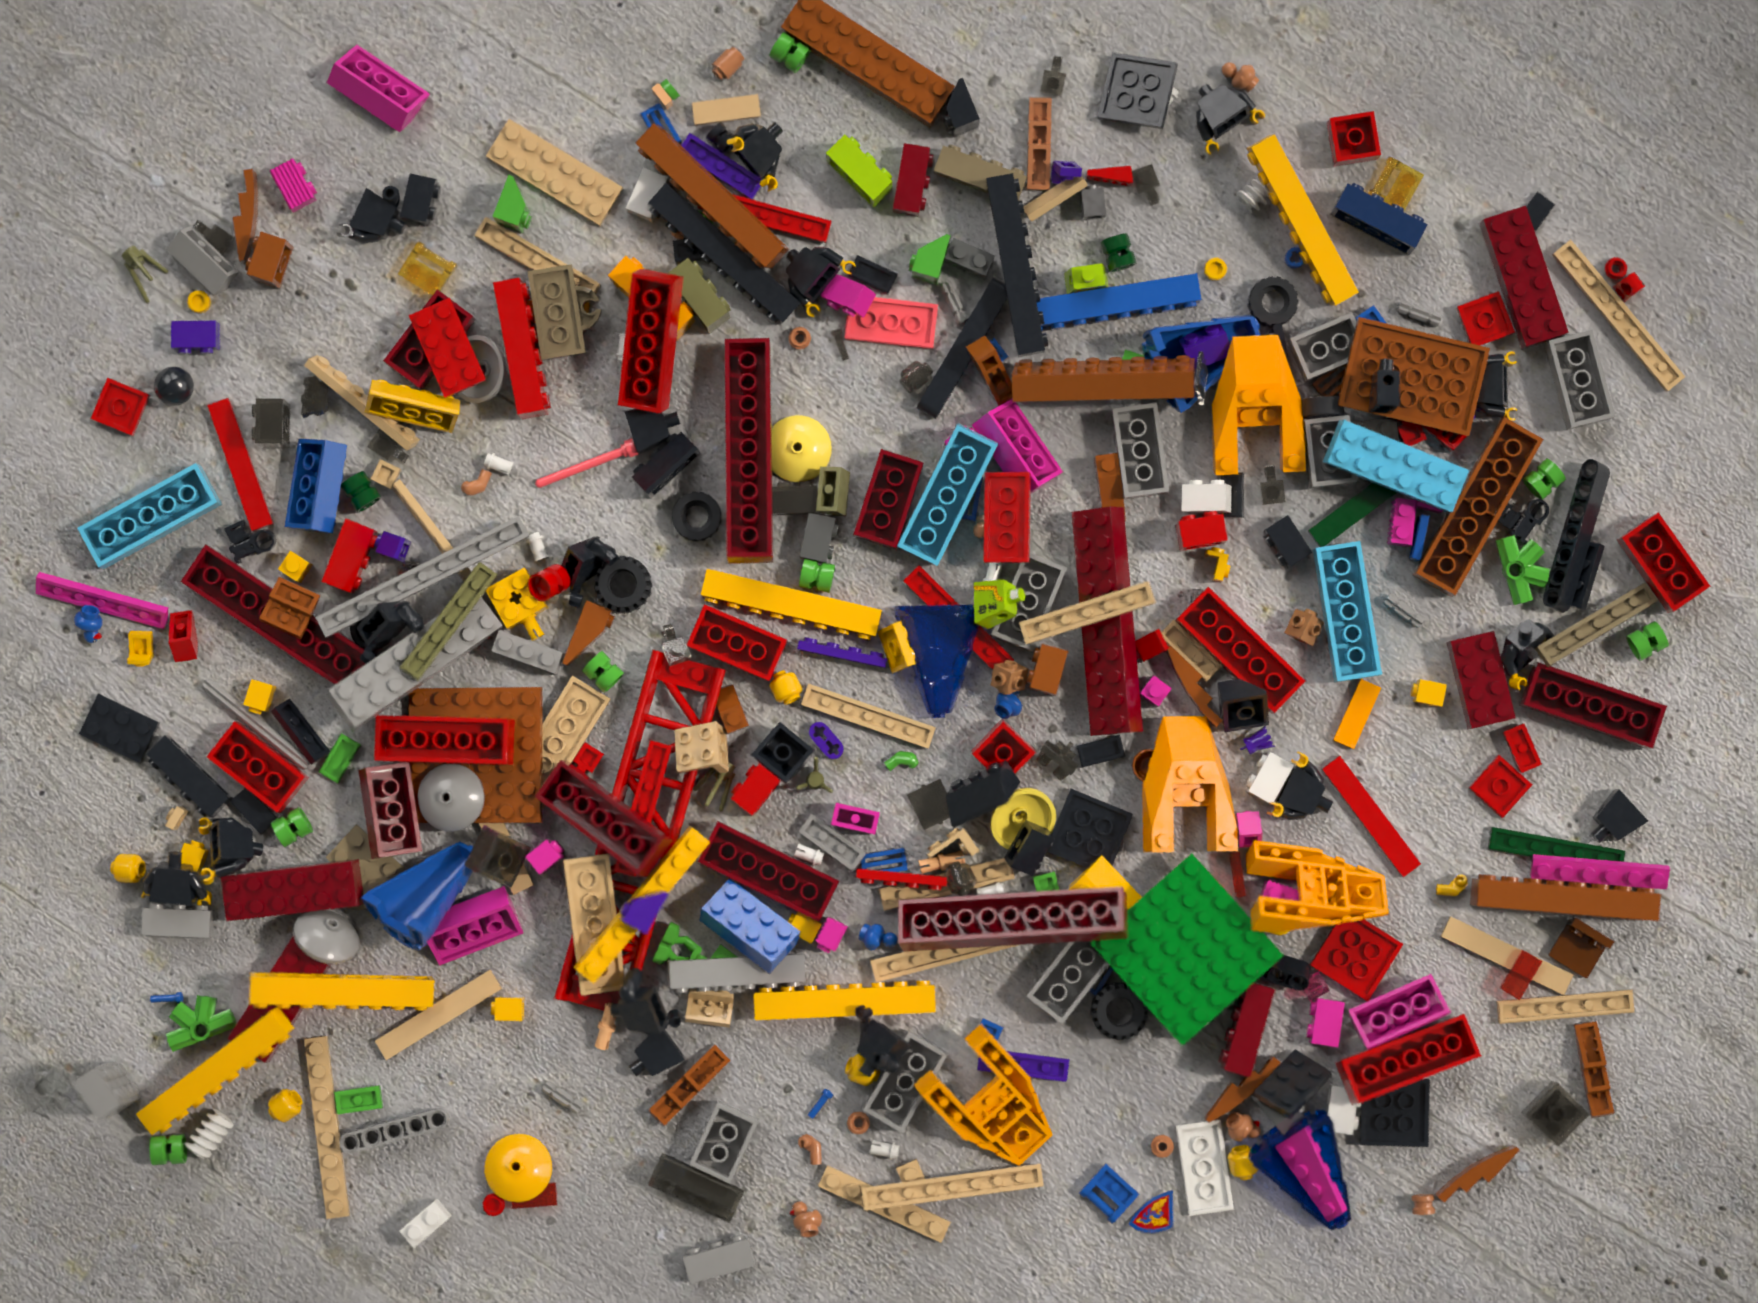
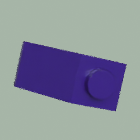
M383 531L382 535H378L374 547L377 548V553L404 563L412 542L401 536Z
M660 890L633 898L629 903L625 902L619 913L622 915L620 920L647 934L669 894Z

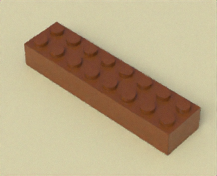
M798 0L781 26V32H786L795 38V42H801L811 49L812 53L930 129L950 100L955 89L953 84L822 0Z
M653 123L638 139L636 144L640 148L637 151L644 158L650 161L654 160L656 162L654 167L661 174L669 175L672 178L670 182L678 190H685L688 193L686 198L698 207L702 206L705 209L702 213L709 220L720 223L721 225L718 228L726 236L734 237L737 240L735 244L743 252H750L753 255L751 260L760 268L772 269L789 251V248L661 126Z
M1187 355L1177 356L1173 359H1167L1166 356H1156L1154 359L1136 356L1132 357L1131 360H1122L1121 357H1111L1108 360H1099V358L1092 357L1087 358L1086 361H1077L1075 358H1067L1064 361L1043 359L1041 362L1022 359L1019 362H1015L1012 373L1013 402L1194 398L1196 385L1195 358H1190Z
M1505 417L1498 422L1468 475L1453 512L1446 514L1412 574L1413 576L1450 597L1457 594L1544 439Z
M1478 874V879L1472 878L1470 905L1651 921H1659L1661 894L1654 893L1655 889L1636 887V892H1633L1632 887L1613 885V890H1609V885L1591 884V888H1586L1587 883L1568 882V886H1564V881L1546 880V884H1541V879L1523 878V882H1518L1519 877L1501 876L1500 881L1496 880L1495 875Z

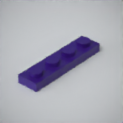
M689 133L681 146L710 174L749 199L753 200L761 189L760 181L763 179L693 134Z
M807 637L804 638V641L799 640L797 649L800 651L886 668L887 658H883V653L870 651V655L861 653L862 649L850 646L848 650L839 649L840 644L826 642V646L817 644V639Z
M1007 1051L1029 1077L1067 1082L1070 1059ZM979 1056L977 1070L993 1072Z

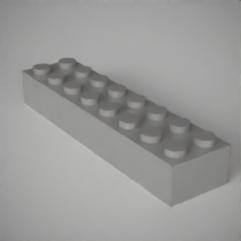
M482 597L418 682L399 668L438 616L427 622L421 631L411 633L328 690L327 698L352 732L498 633L503 625Z

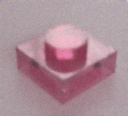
M1318 971L1310 975L1309 986L1303 991L1309 1001H1312L1330 990Z

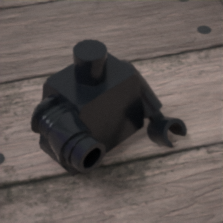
M386 186L382 191L383 197H380L366 188L350 224H339V226L345 228V233H337V236L349 237V239L366 244L378 242L381 238L387 239L390 231L402 235L407 223L397 219L399 213L397 207L400 203L399 190L394 186Z
M599 536L589 538L567 548L561 566L567 570L570 576L569 587L571 594L569 605L580 608L583 600V595L579 594L581 592V584L597 575V571L602 567L603 562L611 566L619 558L616 550L600 541Z
M410 602L379 603L358 625L357 629L365 641V650L360 656L362 662L367 664L376 657V654L372 652L375 650L376 643L395 638L406 626L413 633H417L425 627L422 617L411 608Z
M631 968L624 976L623 987L619 989V1002L611 1005V1015L613 1017H622L628 1030L640 1031L647 1035L661 1034L662 1030L667 1029L668 1025L674 1028L678 1027L681 1024L679 1011L672 1009L667 1014L656 986L639 988L643 974L638 968Z
M864 1005L856 1007L855 1016L860 1019L861 1029L857 1053L866 1059L859 1071L868 1077H871L875 1069L895 1073L899 1068V1060L912 1045L883 1023L873 1018L870 1019L869 1017L873 1014L871 1008H865Z

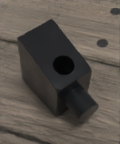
M1380 359L1379 370L1371 378L1369 412L1391 414L1399 407L1400 372L1393 371L1392 359Z
M639 409L625 411L639 454L665 442L671 436L668 428L681 424L677 411L664 415L663 412L655 413Z
M1615 789L1593 816V819L1599 826L1590 834L1598 843H1601L1608 835L1613 841H1619L1647 823L1648 820L1620 789Z
M664 1029L661 1034L648 1035L634 1050L638 1059L630 1064L629 1067L636 1077L646 1069L652 1076H655L681 1063L686 1057Z

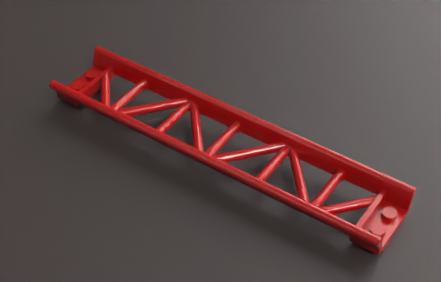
M652 649L612 794L624 803L628 785L633 793H636L638 783L635 778L640 779L641 770L638 769L643 767L646 756L637 760L636 757L646 723L674 731L690 727L686 724L649 714L658 680L663 681L690 723L695 726L712 722L726 672L725 669L704 665ZM677 686L707 694L700 720ZM675 743L670 744L672 746V754L676 752ZM698 770L685 772L682 782L666 777L663 779L662 786L679 790L669 828L656 809L652 818L657 828L673 840L661 856L660 861L679 839ZM597 845L594 855L609 854ZM616 864L610 866L611 876L618 873L614 871ZM612 880L613 889L633 895L639 888ZM615 904V906H616V914H617L620 910H619V908L617 907V905ZM656 918L647 934L640 931L639 936H637L635 933L630 939L632 944L627 943L622 951L629 952L622 956L623 965L631 962L629 971L631 968H638L642 971ZM572 934L554 998L604 1011L606 1003L614 1004L619 1002V990L580 995L578 975L575 974L576 969L574 968L576 957Z

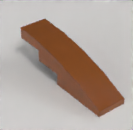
M253 169L243 170L247 192L238 193L241 215L233 217L239 261L243 264H246L250 257L258 220L257 175Z
M1171 645L1168 646L1167 655L1183 689L1202 715L1206 716L1207 720L1216 728L1223 720L1207 706L1213 698L1197 684L1203 676Z
M1597 1021L1574 1025L1576 1043L1591 1118L1613 1115L1615 1112L1610 1095L1611 1087L1606 1070L1607 1063Z
M714 1045L648 1112L664 1127L731 1060Z
M1270 1056L1259 1073L1253 1070L1251 1077L1245 1076L1238 1087L1229 1082L1204 1119L1211 1122L1231 1111L1247 1099L1281 1062L1275 1057Z
M1511 1145L1487 1155L1451 1178L1434 1195L1445 1203L1459 1187L1467 1193L1481 1177L1489 1183L1520 1150L1516 1146Z

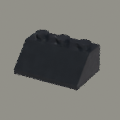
M682 432L678 435L673 433L666 440L667 445L663 449L657 448L650 454L651 460L645 465L643 463L639 464L633 470V480L651 499L700 455L698 448Z
M1006 760L999 764L994 762L986 770L981 772L979 770L974 771L968 778L964 780L961 778L957 779L950 785L951 788L946 794V800L953 828L1009 802L1020 784V780Z

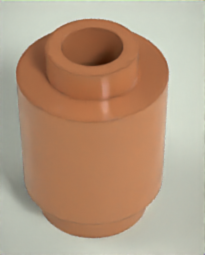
M734 47L726 49L712 63L714 68L712 72L720 80L723 78L728 80L742 66L745 58Z

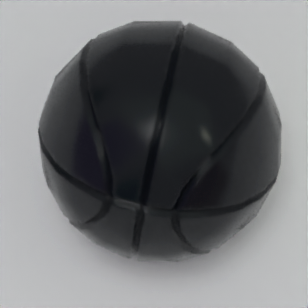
M166 367L157 374L154 381V391L158 399L171 406L182 405L188 401L194 390V382L191 375L180 367Z

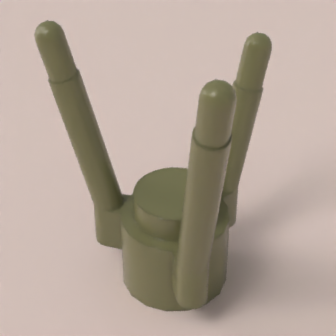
M133 245L126 249L121 257L126 261L124 265L129 270L146 303H149L146 292L134 269L139 268L149 281H152L153 278L143 266L145 263L144 258L164 273H168V270L150 257L144 249L139 250Z
M814 757L813 772L808 774L805 783L796 786L797 790L809 786L811 789L822 788L828 793L833 792L830 787L824 784V777L818 772V757Z
M729 762V772L720 774L711 767L693 788L694 791H697L715 772L713 776L717 778V781L705 802V806H709L721 782H726L719 807L720 812L724 809L731 782L735 776L733 772L736 767Z

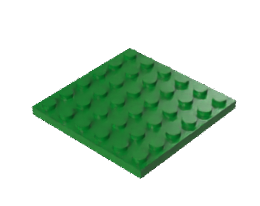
M1192 853L1127 910L1128 939L1095 940L1090 943L1181 1046L1284 956L1264 932L1252 930L1251 918Z

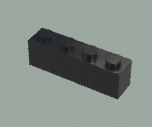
M164 735L146 754L150 758L148 762L156 770L161 769L166 774L164 778L171 785L174 786L176 784L182 790L180 794L187 801L193 800L198 805L196 810L202 816L215 817L233 799L169 735Z

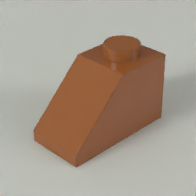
M734 685L721 689L716 705L727 733L731 734L749 727Z

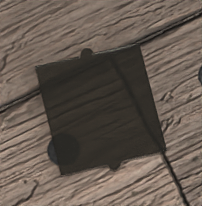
M1201 351L1198 352L1194 381L1199 405L1204 404L1208 375L1206 359Z
M940 779L926 786L922 785L920 789L907 795L924 830L938 823L942 824L944 820L950 818L946 800L947 792Z

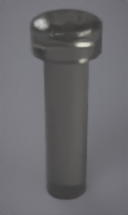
M836 329L831 332V335L835 337L842 361L849 359L841 336L842 330Z

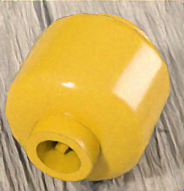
M782 670L773 675L774 679L770 682L769 687L777 702L788 705L800 698L799 694L803 689L795 673H786L785 670Z
M122 853L117 855L111 863L110 871L115 880L120 883H137L145 876L146 864L137 854Z
M856 1054L854 1057L849 1058L845 1067V1074H848L849 1081L862 1086H869L873 1081L876 1082L878 1080L880 1070L875 1069L871 1077L866 1076L859 1071L866 1059L860 1054Z
M282 1089L269 1099L268 1113L274 1120L288 1122L300 1113L302 1098L295 1090Z
M1238 1145L1233 1147L1228 1154L1230 1173L1234 1177H1238L1240 1180H1249L1258 1172L1259 1163L1256 1151L1253 1148H1249L1248 1145Z

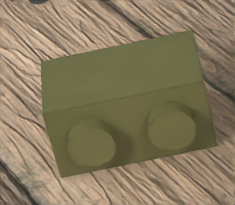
M820 467L817 512L825 516H846L850 480L849 471L842 467Z

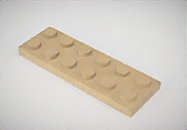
M508 119L486 155V158L598 226H601L623 190L622 186L511 119Z
M573 675L542 724V786L560 760L573 762L611 701L609 697ZM542 803V811L546 806L544 803Z
M609 854L563 860L576 963L617 915ZM621 951L594 984L577 971L581 996L615 991L623 987L624 968Z

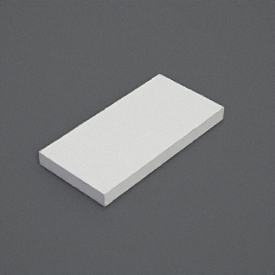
M1216 1119L1211 1122L1203 1121L1175 1125L1188 1215L1194 1216L1234 1210L1221 1120Z

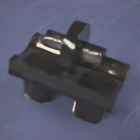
M316 376L305 378L303 382L305 390L304 394L301 395V415L303 418H307L312 414L320 416L326 413L329 408V403L326 400L328 385L323 381H319Z
M1047 740L1041 747V752L1036 759L1045 767L1053 760L1058 765L1053 774L1059 780L1072 775L1079 766L1072 760L1076 754L1070 750L1073 746L1071 741L1065 746L1061 741L1054 745L1051 741Z

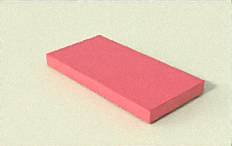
M875 297L864 318L856 314L854 317L847 315L844 339L933 349L938 304Z

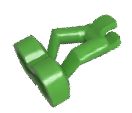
M670 921L652 962L662 965L668 958L671 961L708 958L700 954L702 947L688 936L678 937L680 926ZM674 944H684L692 954L690 957L677 956L672 951L671 946Z

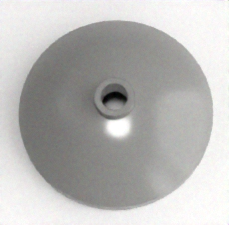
M473 335L469 336L468 339L486 381L457 394L468 402L482 403L492 399L500 391L505 380L506 363L501 349L492 339Z
M440 765L432 769L424 777L419 787L418 805L423 817L429 824L443 831H459L469 827L477 820L484 806L485 794L480 779L472 770L463 765ZM446 793L450 795V800L447 802L444 800Z
M329 910L304 912L297 918L294 924L293 936L297 945L304 953L317 961L328 964H341L351 960L358 951L359 936L357 931L346 918L338 913Z

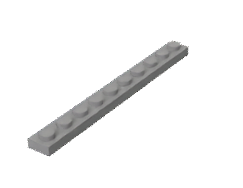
M518 516L317 616L316 619L327 638L364 620L377 604L402 601L528 538L529 535Z

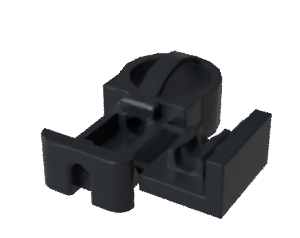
M1534 499L1528 502L1522 513L1520 511L1516 513L1512 510L1513 506L1507 503L1498 519L1505 527L1514 530H1509V534L1511 536L1515 535V538L1521 543H1527L1528 541L1525 539L1535 525H1541L1543 520L1549 515V506L1541 499ZM1536 502H1539L1530 513L1531 505ZM1544 505V515L1539 519H1535V514ZM1508 509H1510V510L1508 511V513L1506 514V516H1505L1504 518H1502V517L1504 516V514L1506 513V511H1507Z
M245 520L224 528L231 544H235V547L230 545L229 550L234 554V560L237 564L242 563V558L255 552L259 555L272 550L277 541L275 534L270 530L263 529L249 536L250 534L246 533L243 527L245 526L244 523H246ZM260 533L270 535L257 542V537ZM272 540V544L270 545V547L266 549H262L261 547H259L260 545Z

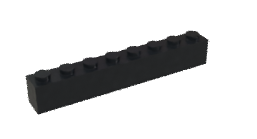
M1013 173L986 178L1017 354L1018 357L1045 353V347L1049 345L1047 334H1042L1041 325L1045 323L1043 312H1038L1037 303L1041 301L1039 290L1034 289L1033 281L1037 279L1035 268L1030 267L1029 258L1033 257L1031 246L1026 245L1025 236H1028L1027 224L1022 223L1021 214H1024L1023 202L1018 201L1017 192H1020L1018 178L1014 179Z
M667 183L648 202L647 205L650 207L648 211L657 219L662 217L667 222L665 226L672 233H680L684 237L682 241L689 248L695 247L701 252L699 256L707 264L712 262L718 267L716 269L718 274L724 279L729 277L735 283L732 286L741 294L746 292L751 297L749 301L758 309L762 306L768 312L766 316L775 324L780 322L782 324L800 304L793 295L766 271L756 265L747 254Z

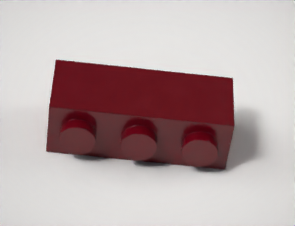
M904 143L893 213L919 217L920 211H925L927 198H923L924 189L928 190L930 176H926L928 167L932 168L934 154H930V147Z

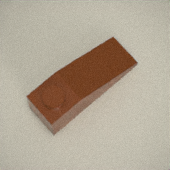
M983 336L966 348L994 400L1000 406L1013 398L1012 382L996 349L987 337Z
M1118 453L1095 456L1094 464L1101 508L1110 506L1124 507Z
M586 600L562 664L569 666L602 636L607 628L611 629L615 619L611 609Z

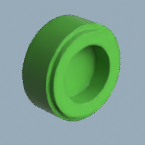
M667 78L661 82L660 85L672 100L675 101L680 97Z

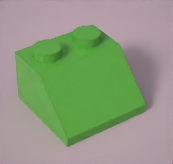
M508 175L492 217L497 224L523 233L524 228L528 229L532 216H529L530 211L513 176Z
M945 234L919 248L917 255L912 254L909 263V271H912V278L935 285L938 284L950 244V235Z

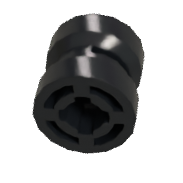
M720 122L711 129L706 139L710 143H714L717 146V150L723 154L730 148L727 145V140L732 138L733 133H729L726 130V126Z

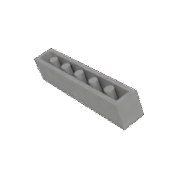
M788 954L770 974L748 957L667 961L668 988L674 989V993L687 992V988H696V992L710 991V987L719 986V990H733V985H741V989H755V984H764V988H775L777 983H786V987L800 986V982H806L804 954Z

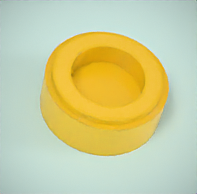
M1220 258L1208 260L1204 267L1206 277L1212 281L1221 280L1227 272L1226 263Z
M196 290L188 296L187 304L195 313H204L210 308L211 299L204 291Z

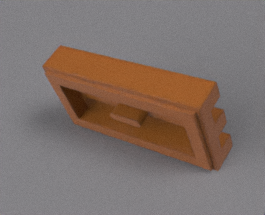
M1346 368L1322 388L1319 385L1338 369L1324 374L1312 386L1322 397L1336 395L1341 390L1342 383L1328 395L1325 391L1344 376Z

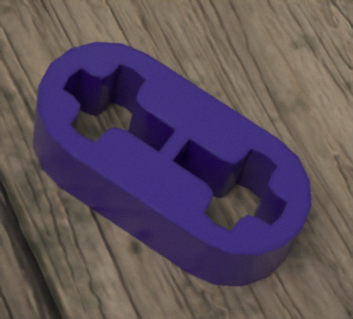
M815 722L811 725L809 735L822 752L830 759L841 757L844 747L829 727L822 722ZM816 726L818 728L822 726L825 728L823 733L827 737L826 740L823 741L820 736L814 737V728ZM827 741H830L833 745L838 744L840 746L837 755L834 753L830 755L828 753L830 748L826 744Z

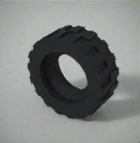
M1270 276L1260 280L1253 287L1248 297V309H1250L1251 316H1254L1262 326H1269L1270 328L1276 324H1286L1296 313L1297 305L1299 304V299H1297L1298 293L1295 291V287L1288 280L1281 279L1278 276ZM1276 291L1283 296L1284 306L1279 312L1270 313L1264 309L1262 299L1267 292Z
M693 491L689 494L686 493L674 504L672 512L673 525L677 532L689 541H705L713 537L715 532L717 533L722 522V513L718 503L712 496L704 492ZM692 506H701L708 513V520L702 527H692L686 521V513Z

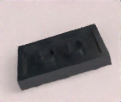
M98 694L79 735L141 763L160 722L104 695Z
M1295 1049L1254 1090V1097L1291 1120L1331 1078L1332 1071Z

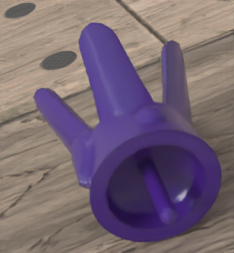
M1266 726L1262 727L1252 736L1244 738L1245 746L1240 748V750L1247 748L1251 755L1258 750L1275 747L1272 745V741H1268L1271 739V736L1265 735L1267 733Z

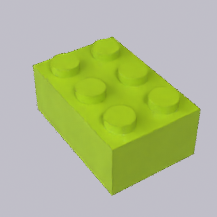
M844 134L826 152V162L874 208L892 190V175L885 168L880 170L875 164L877 162L875 158L868 152L864 154L859 148L861 145L854 137L848 138Z

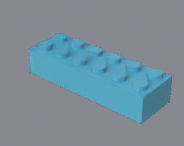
M1339 420L1323 460L1325 464L1445 512H1453L1469 472L1468 469L1346 420Z
M959 423L957 424L897 545L898 547L938 566L998 445L997 442Z
M195 463L77 529L97 566L106 569L221 506L222 503L202 466Z
M1356 541L1313 549L1334 683L1382 675L1361 542Z

